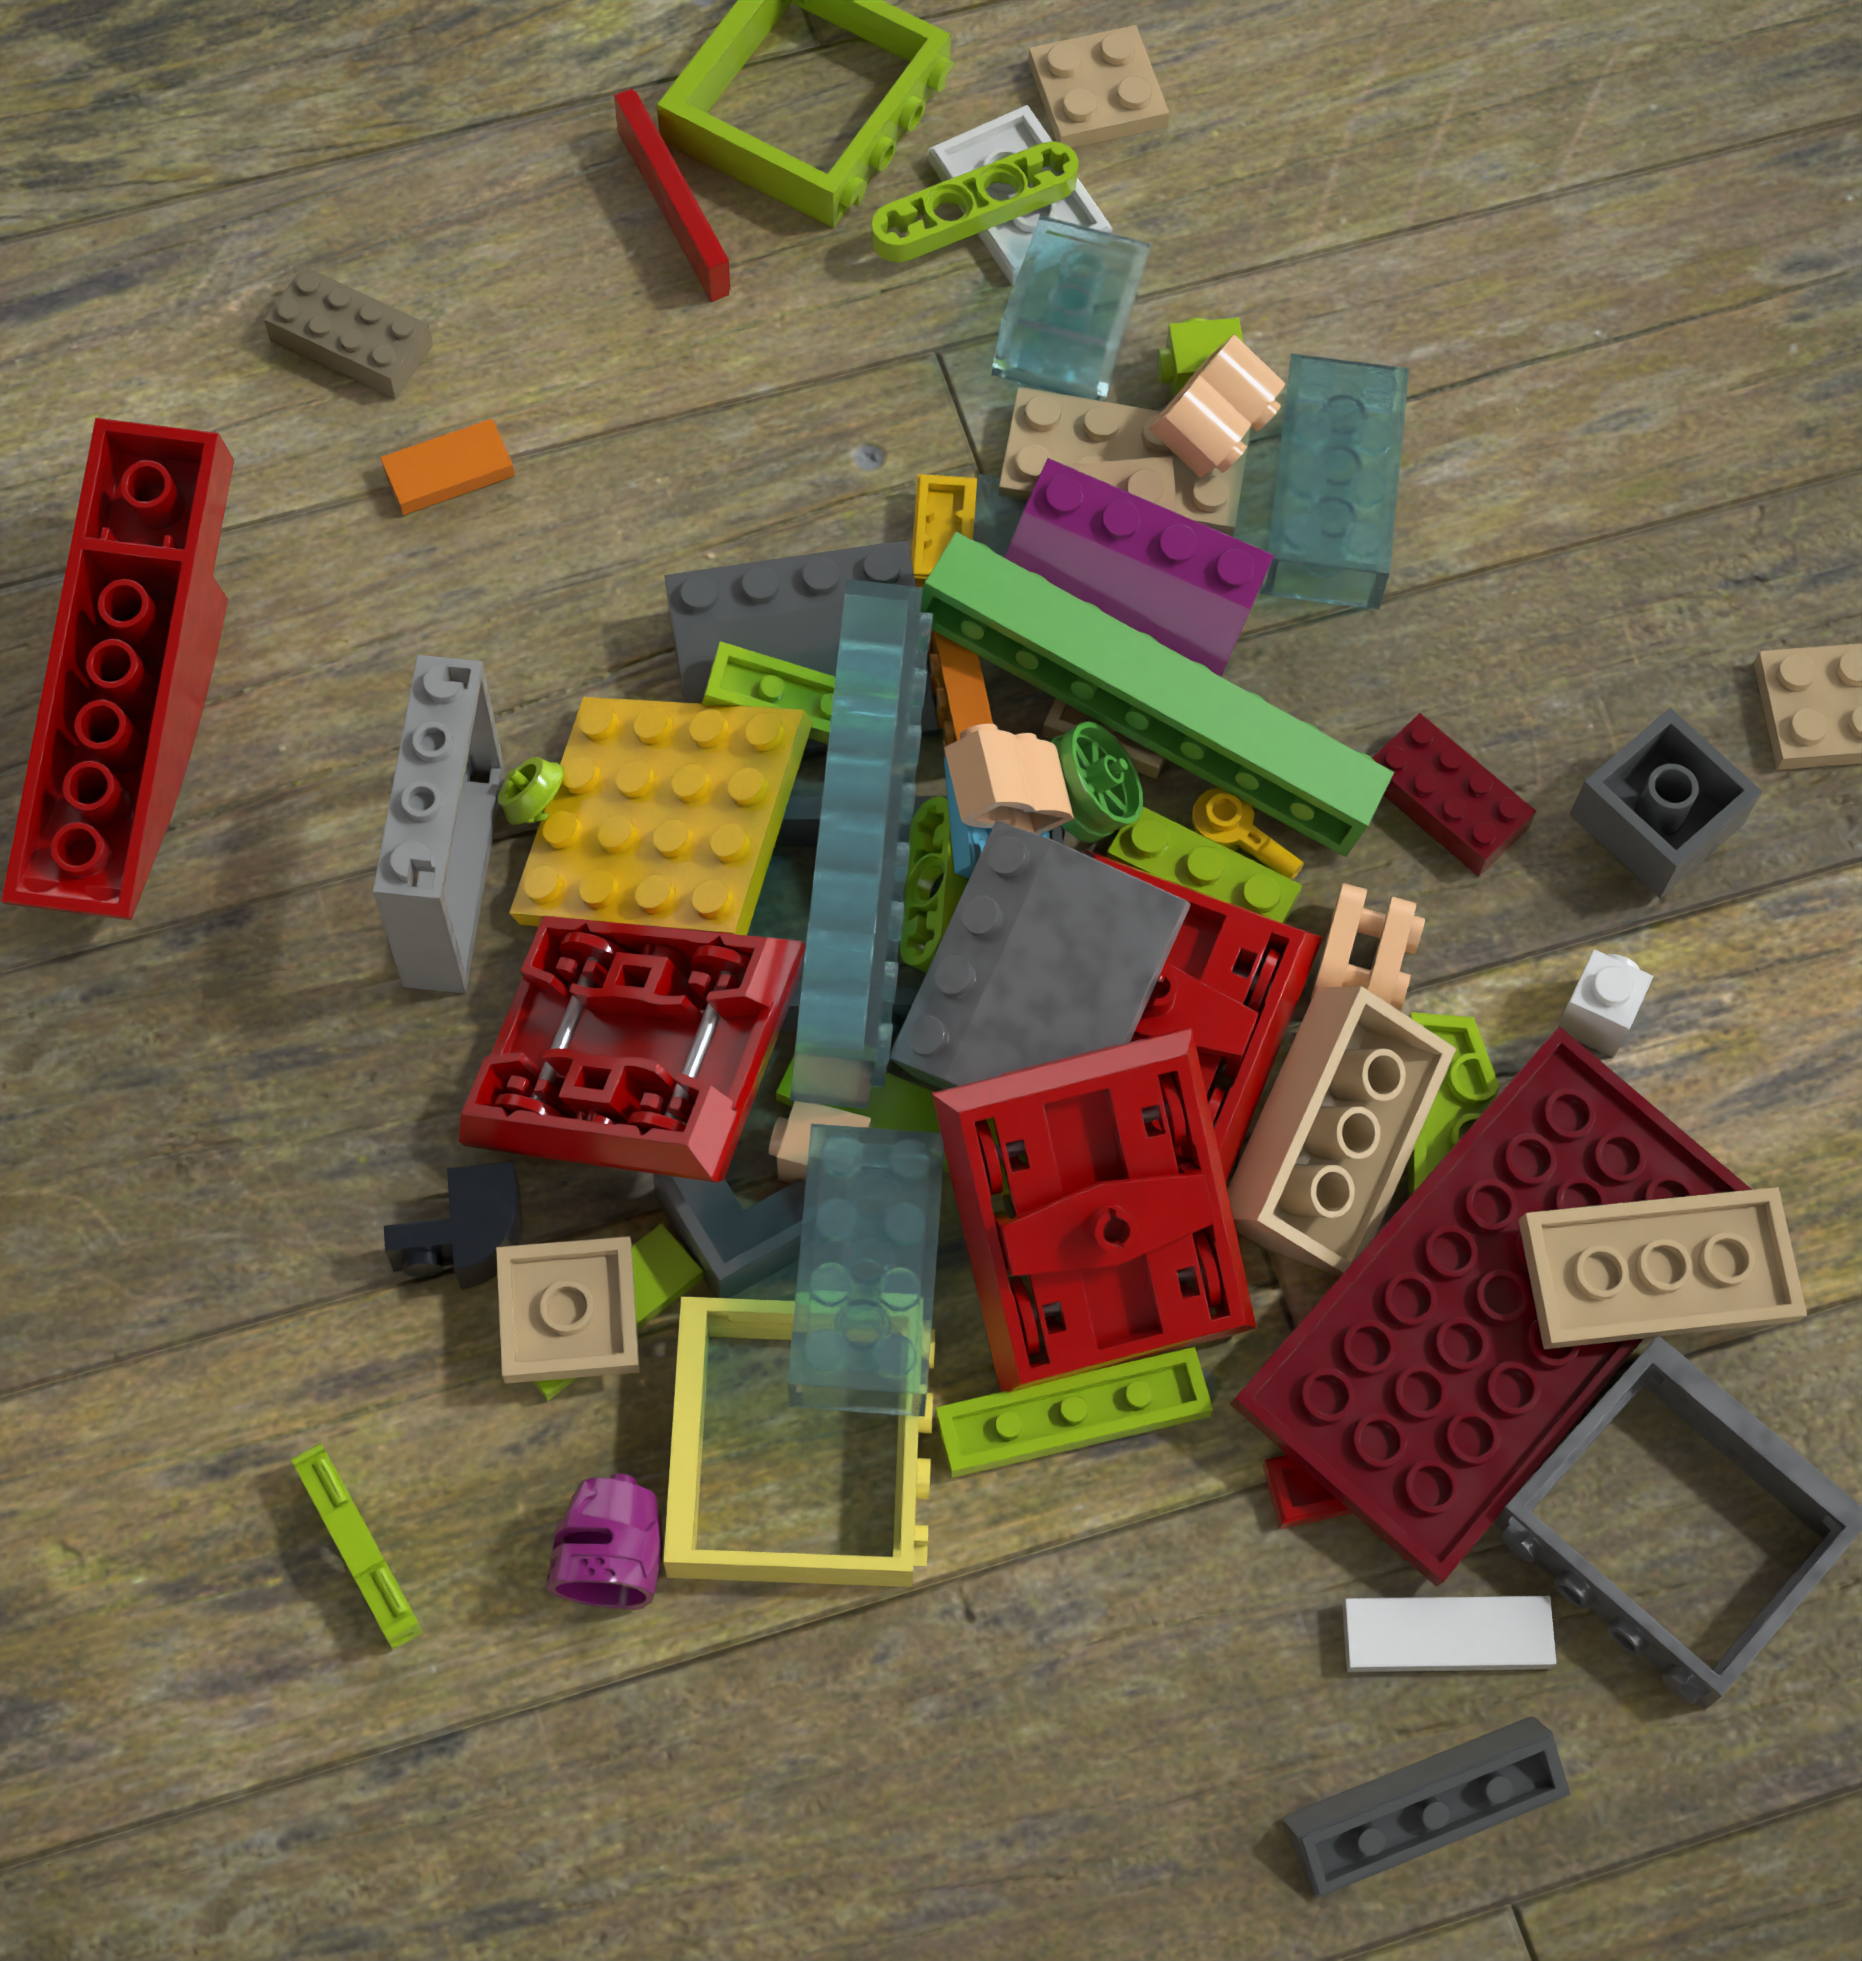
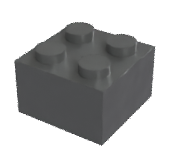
M1670 707L1584 781L1570 816L1658 898H1661L1744 825L1762 790Z

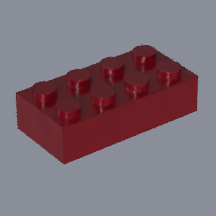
M1421 713L1412 719L1372 757L1375 762L1394 772L1383 796L1478 877L1530 828L1536 810Z

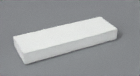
M1550 1596L1345 1599L1342 1604L1347 1672L1553 1669L1556 1665Z

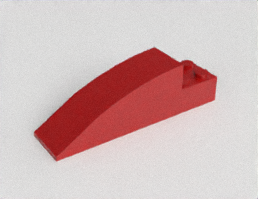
M95 418L1 902L4 904L123 920H132L171 820L187 770L210 685L228 604V598L213 577L234 458L219 433Z

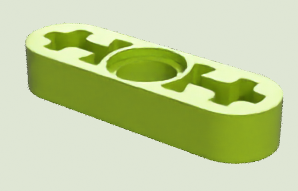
M941 796L932 797L924 802L917 810L911 823L900 939V954L903 961L926 974L969 881L968 878L954 873L948 799ZM944 873L940 888L930 899V893L935 881Z

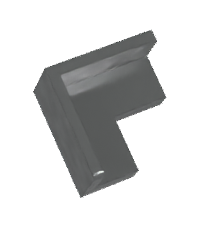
M653 1174L655 1198L690 1256L703 1270L704 1279L716 1298H732L833 1240L835 1217L828 1206L819 1210L801 1179L743 1210L725 1179L715 1183Z

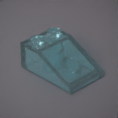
M1040 215L1001 320L991 375L1011 380L1021 385H1030L1064 395L1106 402L1152 244Z

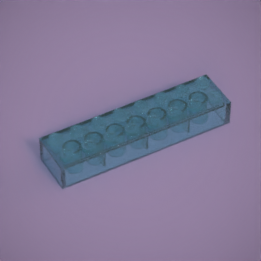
M846 579L790 1101L868 1109L871 1088H884L892 1037V1008L895 1001L898 975L897 955L904 914L903 894L910 852V843L908 842L915 801L916 784H914L921 739V711L924 704L927 678L926 660L927 651H929L933 613L920 612L922 587Z

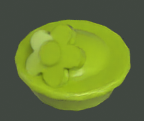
M532 757L516 769H512L508 773L507 779L498 794V803L505 813V819L512 825L525 822L536 823L546 820L549 817V813L544 812L543 809L554 798L561 786L564 777L563 767L557 762H548L540 757Z

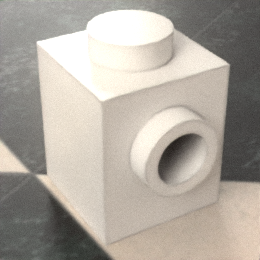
M1594 949L1557 1027H1562L1579 1043L1614 1058L1634 1021L1654 976L1641 971L1635 962L1618 954L1606 955Z

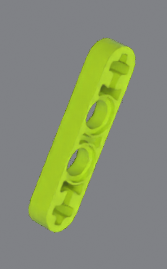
M1044 142L890 202L879 208L873 216L871 231L873 249L879 257L889 262L900 263L909 261L1063 200L1071 195L1076 188L1079 165L1078 157L1070 146L1061 142ZM1050 166L1054 172L1062 171V175L1055 176L1050 170L1043 172L1042 170L1043 167ZM1033 182V188H1029L1028 184ZM1006 183L1012 186L1017 193L1012 198L1002 201L991 198L985 190L992 184ZM953 203L961 206L965 214L958 220L946 221L938 218L934 210L941 204ZM917 216H923L922 220L917 221ZM896 227L900 233L907 232V236L899 238L895 232L888 233V229Z

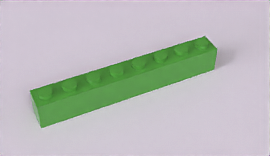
M955 532L925 581L910 616L913 620L1344 857H1347L1368 827L1394 774L1393 771L1375 762L1370 756L1349 748L1320 732L1314 725L1300 721L1269 704L1261 696L1238 687L1211 672L1203 664L1187 659L1158 643L1150 635L1138 632L1102 612L1097 606L1076 598L1049 583L1041 575L1027 571L996 554L988 546L975 542L958 532Z

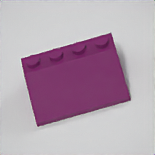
M1047 458L1004 558L1029 572L1041 575L1056 587L1084 602L1097 606L1107 615L1138 632L1150 635L1158 643L1193 662L1203 664L1211 672L1222 677L1274 555Z

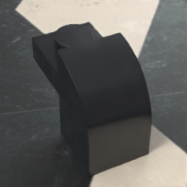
M513 1161L447 1168L450 1205L449 1219L384 1225L385 1252L393 1272L403 1271L408 1276L426 1277L441 1273L444 1269L443 1266L454 1265L461 1289L478 1286L498 1275L496 1247L518 1246L522 1235L520 1185Z

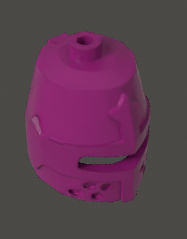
M613 1474L610 1476V1479L589 1478L583 1480L578 1485L563 1519L556 1528L549 1563L547 1591L562 1599L604 1608L639 1610L651 1604L654 1598L663 1550L660 1499L652 1491L636 1485L637 1480L634 1477L625 1474Z

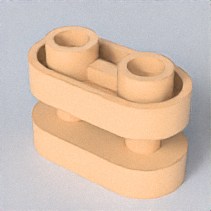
M1342 883L1310 999L1312 1000L1317 988L1362 986L1401 1011L1411 974L1400 972L1404 953L1416 954L1425 918L1414 916L1415 902L1393 896L1390 898L1385 914L1365 909L1363 906L1367 889ZM1356 933L1378 938L1370 970L1348 964Z

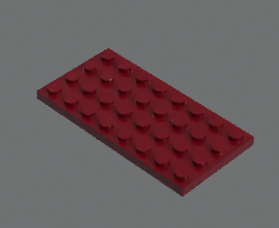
M1558 1026L1231 1401L1230 1405L1437 1587L1444 1583L1643 1340L1634 1339L1544 1349L1518 1220L1525 1213L1752 1189L1562 1027Z

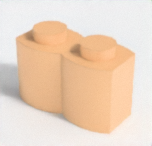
M1233 334L1219 345L1201 364L1148 429L1200 478L1215 467L1221 473H1224L1246 450L1247 446L1241 439L1251 427L1254 431L1258 432L1278 412L1281 405L1275 398L1283 389L1285 383Z
M980 724L963 730L959 735L960 740L944 747L960 818L964 824L978 828H993L997 820L1041 835L1074 819L1057 748L1053 743L1039 740L1032 733L1014 735L1007 731L998 730L994 724Z

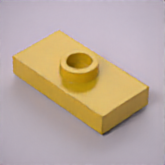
M917 475L911 563L917 589L923 588L925 581L955 532L973 540L977 478Z

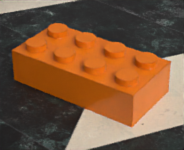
M922 624L927 659L931 671L932 693L936 695L938 705L935 706L938 729L943 728L945 740H942L943 758H945L944 747L960 740L959 735L963 730L975 725L993 724L979 655Z

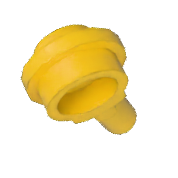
M1219 787L1207 790L1198 797L1192 811V824L1196 833L1233 851L1242 848L1271 870L1292 880L1301 871L1304 865L1303 861L1253 825L1254 811L1252 805Z

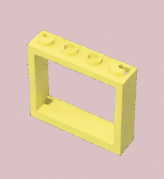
M681 1297L664 1546V1567L667 1578L912 1587L913 1566L927 1567L928 1525H915L916 1499L929 1500L931 1459L917 1458L918 1433H932L933 1393L920 1392L921 1368L934 1369L935 1329H922L923 1306ZM709 1337L901 1344L893 1557L696 1550Z

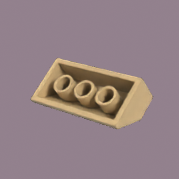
M1362 986L1317 988L1228 1186L1227 1192L1236 1231L1265 1249L1340 1277L1376 1236L1456 1048Z

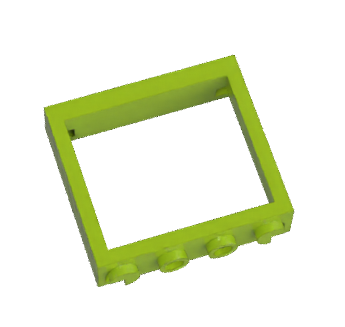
M737 0L658 102L659 133L666 144L834 229L852 204L860 205L867 189V183L876 170L882 172L888 167L894 156L897 142L906 130L912 132L918 126L924 114L926 102L934 91L940 93L945 89L946 76L954 66V62L950 60L951 34L883 0ZM791 3L910 61V64L828 174L708 114L709 110Z

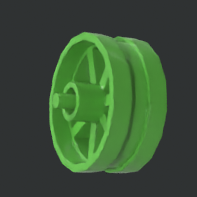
M1087 721L1067 730L1064 735L1048 741L1057 748L1074 817L1073 820L1062 824L1066 831L1078 840L1094 843L1139 819L1143 810V791L1139 776L1128 753L1114 735L1103 726Z

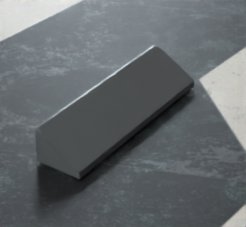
M1528 1717L1287 1814L1283 1817V1822L1311 1891L1316 1898H1319L1571 1794L1552 1731L1536 1718Z

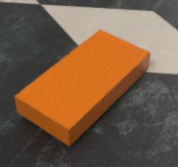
M493 418L380 457L383 470L402 515L515 476L513 463Z

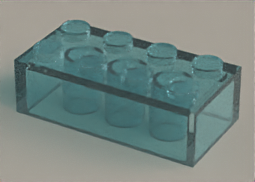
M1291 353L1282 393L1265 551L1273 554L1274 558L1261 585L1260 594L1379 610L1390 574L1409 368Z
M811 1124L788 1376L789 1407L925 1417L944 1148L940 1133Z

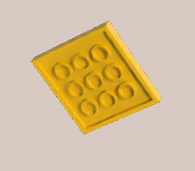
M583 697L560 763L564 774L561 786L554 798L545 807L544 812H548L549 817L546 820L540 821L509 914L519 925L539 927L543 916L747 935L813 722L802 709L701 705L699 703Z

